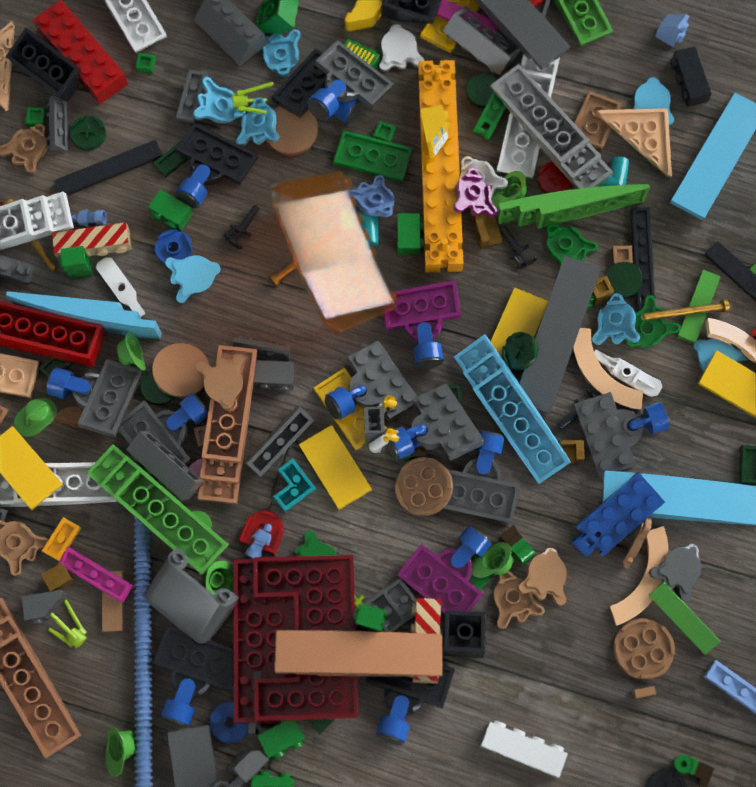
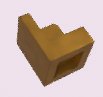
M606 275L598 278L592 292L595 297L593 306L609 301L614 293Z
M561 440L559 442L571 461L569 464L583 463L585 459L584 440Z
M59 563L41 574L50 592L63 590L75 583V580L69 575L63 563Z

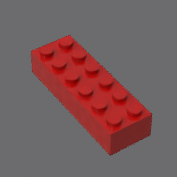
M62 0L32 19L37 31L46 42L81 68L79 81L99 104L128 85L125 73Z
M0 301V346L94 368L105 337L102 325Z

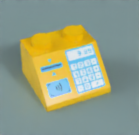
M443 105L420 109L430 159L435 158L449 138L448 131L451 130L448 111L443 110Z

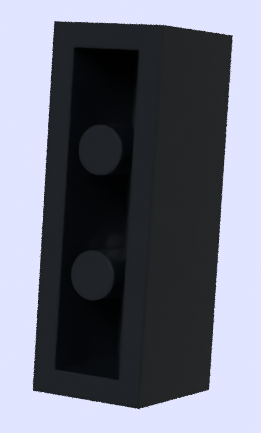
M696 46L675 51L670 63L672 69H675L676 82L682 90V100L686 102L687 107L708 102L712 93Z

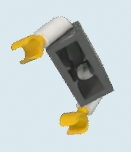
M387 395L383 404H379L377 407H364L366 452L378 455L385 451V445L388 444L389 440L393 442L399 440V436H396L399 431L388 428L385 432L384 425L386 408L394 409L397 405V398Z

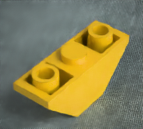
M357 0L352 12H349L344 19L345 29L349 32L373 27L383 14L382 0Z

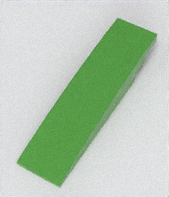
M553 0L580 46L613 33L598 0Z
M649 184L590 187L515 199L499 203L496 219L498 225L516 220L518 227L536 223L537 228L540 229L548 227L550 224H560L644 203L650 186Z
M112 444L87 471L86 474L170 548L181 550L187 556L188 563L201 575L229 545L115 445Z

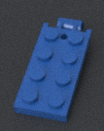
M637 472L576 525V528L581 530V533L576 535L571 543L583 557H587L595 548L603 557L662 506L665 501L646 479ZM600 532V535L595 536V533Z

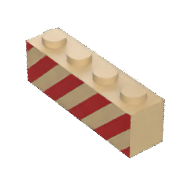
M126 222L52 233L54 255L57 259L61 256V249L84 246L89 257L93 255L106 256L108 253L113 252L125 253L127 250H132L130 230Z
M417 598L416 604L412 603V616H415V624H411V633L440 634L441 599ZM409 676L413 677L414 683L437 684L439 676Z

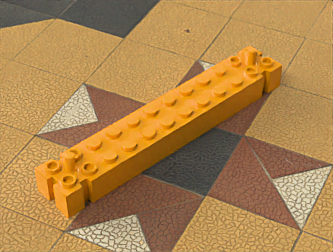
M455 60L440 61V65H433V61H418L425 273L440 272V268H447L448 272H462L461 213H456L453 210V206L457 201L455 188L460 180ZM443 105V110L448 111L451 130L448 131L449 138L435 158L430 159L420 109Z

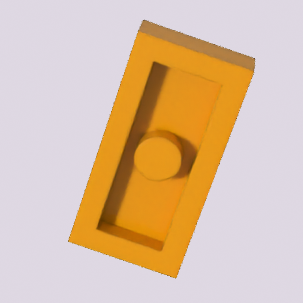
M63 517L42 552L60 561L81 527Z

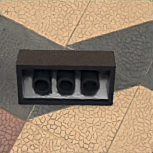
M25 27L5 57L58 98L68 102L78 88L81 68Z

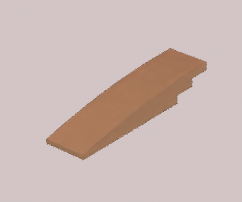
M219 345L217 359L231 360L236 355L243 356L244 364L241 367L243 389L234 401V406L229 410L223 409L219 403L210 399L200 479L204 482L199 487L198 500L237 505L257 349Z
M0 598V683L46 759L79 738L81 734L4 599Z
M276 630L275 673L319 676H442V634Z

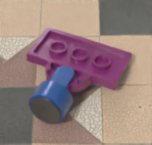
M456 280L383 293L382 301L387 331L406 328L411 338L419 342L413 348L415 365L419 368L429 369L440 366L444 362L442 345L438 342H433V339L440 334L443 328V321L462 318Z
M468 525L458 538L463 542L459 549H447L436 556L421 544L397 574L426 599H441V611L444 614L445 611L470 612L484 595L469 582L473 570L470 558L474 553L482 557L491 546V540L472 525Z

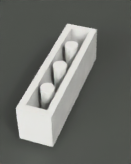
M496 720L494 723L490 722L488 724L481 747L556 778L560 777L568 754L563 752V747L552 744L551 747L545 745V740L533 736L532 739L525 736L524 731L516 728L511 731L505 728L506 724Z

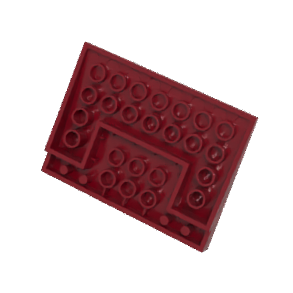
M353 555L253 557V559L234 560V594L239 597L234 606V724L358 718L357 676L275 673L276 630L356 631L355 619H353L355 613ZM254 671H261L260 679H254V689H252Z

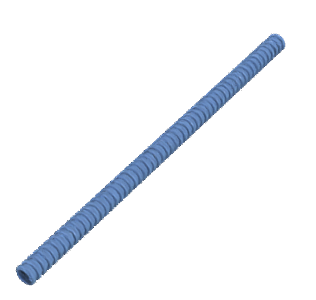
M134 517L135 523L133 526L135 529L133 532L135 533L134 539H136L134 541V545H136L134 547V551H136L134 553V557H136L134 559V563H136L134 569H136L134 572L136 576L134 578L136 582L134 584V588H136L134 590V594H136L134 596V600H136L134 606H136V609H134L136 613L134 615V619H136L134 625H136V628H134V631H136V634H134L136 638L134 640V644H136V647H134V650H136V653H134L136 657L134 663H136V666H134V669H136V672H134V676H136V679H134V682H136V685H134L136 689L134 695H136V698H134V701H136L134 708H136V711H134V714H136L134 721H136V724H134V727H136L134 734H136V737H134V740H136V744H134L136 747L134 751L136 757H134V760H136L134 767H136V770H134V773H136V777H134L136 783L134 786L151 787L153 786V783H151V779H153V776H151L153 769H151V766H153V763H151V759H153V756H151L153 752L151 750V746H153V743H151L153 739L151 733H153V730H151L153 726L151 720H153V717H150V714L153 713L150 710V707H152V704H150V701H152V697H150V694H152V691H150V688H152L150 684L152 678H150V675H152V672H150V669H152V665H150L152 659H150V656H152L150 652L152 650V646H150L152 640H150V637H152L150 633L152 631V627H150L152 621H150L152 609L145 597L152 580L150 577L152 574L150 571L152 560L150 559L151 553H149L151 550L149 546L151 544L149 540L151 538L149 534L151 530Z

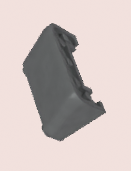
M176 548L164 562L147 589L145 597L150 605L194 641L206 643L227 623L239 597L224 588L219 589L214 594L210 593L183 571L187 566L188 558L181 550Z

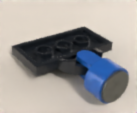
M315 48L271 96L272 101L301 118L309 109L308 99L319 89H325L327 74L314 65L315 61L323 53ZM357 98L349 102L338 101L339 109L334 113V116L347 124L353 123L360 115L363 104Z
M194 122L176 149L177 154L190 160L191 177L185 178L176 190V197L191 208H199L207 196V190L204 185H214L223 178L241 185L257 161L258 154Z
M167 625L153 665L172 671L171 684L177 694L174 700L166 699L160 715L161 719L181 727H187L190 725L195 712V708L189 706L192 698L200 697L207 691L210 685L229 692L234 680V649L210 640L206 643H198L182 630Z
M442 665V676H439L437 684L414 683L413 677L367 676L365 683L385 689V704L391 711L389 716H381L376 731L377 737L391 744H405L410 725L404 722L405 716L417 712L423 703L443 709L455 669Z

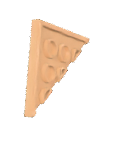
M12 22L0 30V106L5 111L9 107L12 62L5 56L13 46L14 24Z
M668 109L597 111L598 117L667 178L672 177Z

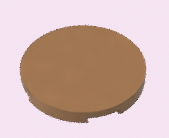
M281 106L275 108L274 112L277 116L276 132L280 137L277 142L266 140L268 145L286 156H295L308 151L318 136L316 118L309 109L299 118Z
M184 343L169 345L163 348L154 359L152 367L154 382L163 393L180 397V399L186 398L192 392L198 394L205 387L204 377L196 370V364L198 362H205L209 365L208 359L201 350L192 345Z
M419 457L407 462L400 469L401 471L395 484V493L400 505L405 510L418 516H430L438 513L448 504L453 491V481L449 470L441 462L432 458Z
M640 618L628 622L618 631L614 640L613 650L619 667L626 674L636 679L649 680L661 676L669 669L674 658L675 645L671 634L664 626L656 621Z

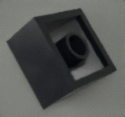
M445 611L443 656L483 658L485 654L486 612Z

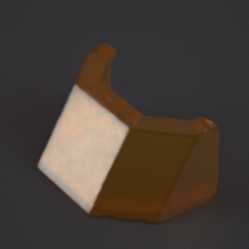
M342 171L271 185L272 200L274 201L273 208L302 282L305 281L307 287H310L307 289V292L313 303L321 310L318 313L322 321L335 334L397 308L395 302L398 301L395 291H390L374 258L377 257L374 247L368 243L370 236L367 229L363 230L362 228L363 218L360 212L356 213L354 208L357 206L353 195L351 196L350 194L351 180L349 176L345 177Z

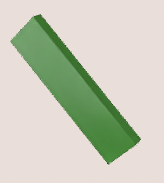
M703 270L689 307L711 304L721 276ZM707 312L685 315L677 338L695 344Z
M664 581L649 594L651 599L705 655L720 643L716 635Z

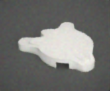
M392 25L390 31L385 34L381 42L383 60L380 63V70L386 72L393 67L404 70L407 62L418 67V61H424V58L417 52L415 37L400 25Z
M470 156L462 159L460 179L464 177L470 168H475L483 177L481 180L486 185L489 184L492 196L496 189L507 187V180L496 175L493 167L487 161H478Z

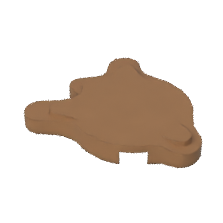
M37 124L34 127H30V129H20L13 135L9 143L0 146V156L13 155L11 160L13 165L24 166L28 174H34L37 162L47 151V130L45 126Z
M236 355L231 360L218 358L215 367H211L205 362H198L196 364V370L204 377V387L207 395L219 403L225 410H229L234 406V401L243 389L241 367L244 364V358L241 355Z
M651 516L640 524L622 561L623 567L626 569L630 567L633 558L636 557L651 529Z
M0 520V556L8 562L11 575L18 576L21 573L22 560L34 561L37 551L44 548L48 538L35 535L24 523Z
M547 548L544 553L537 555L530 561L527 568V576L518 585V591L521 594L533 593L538 600L545 599L546 595L549 594L555 604L561 606L566 603L563 586L566 581L567 571L564 563L558 556V552L554 548Z
M510 571L499 576V582L493 592L494 604L499 613L496 623L499 629H505L512 617H515L519 623H524L530 615L540 617L545 612L543 606L534 600L533 593L521 594L518 591V585L523 580L514 576Z

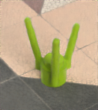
M273 82L246 90H239L237 94H232L233 109L266 114L265 110L245 107L248 106V103H253L255 99H248L247 95L244 94L272 86Z
M64 600L78 630L76 628L70 630L54 613H51L50 616L67 635L65 637L52 628H49L48 631L67 643L70 648L74 647L77 649L87 640L85 636L87 631L82 627L68 600Z

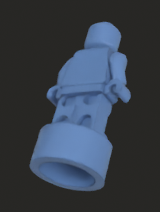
M85 209L79 211L77 215L71 216L72 222H78L79 226L89 227V223L105 225L107 222L105 210H96L89 213V210Z
M265 524L264 530L258 529L252 536L255 540L251 547L247 548L245 555L252 559L253 557H261L264 545L269 546L272 537L268 533L272 529L270 524Z

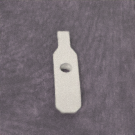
M105 257L99 261L96 269L120 303L129 306L132 311L138 312L140 317L145 315L146 313L137 302L136 291L113 259ZM120 286H125L123 291L118 290Z
M597 349L594 351L598 362L606 367L609 374L636 390L643 391V394L650 397L657 396L661 391L662 384L660 380L646 374L621 358H612ZM624 369H629V370H630V374H629V375L624 374L623 370H624Z

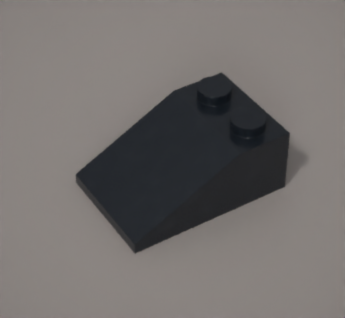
M384 0L382 4L383 17L398 22L433 24L442 0Z

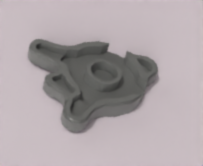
M688 544L685 547L671 549L664 556L662 563L657 567L651 568L649 571V575L653 579H661L671 589L676 586L679 598L683 602L691 600L692 586L701 574L702 568L698 547L695 544Z

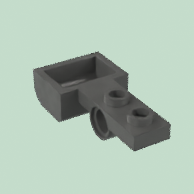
M243 751L227 766V771L233 778L228 783L225 781H215L210 787H217L220 784L224 787H240L268 759L260 751Z

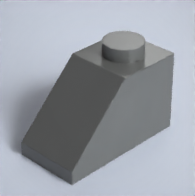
M57 590L22 596L24 621L31 622V625L42 624L43 620H48L51 617L50 614L54 613L65 599L66 592Z

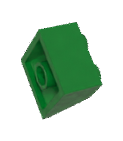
M299 0L263 1L259 5L255 25L263 33L282 35L286 31L292 30L295 26Z

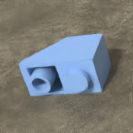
M668 14L658 27L655 37L674 47L685 36V31L689 26L687 23L689 15Z

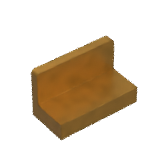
M471 213L481 249L502 244L503 240L495 217H489L485 213L474 216Z

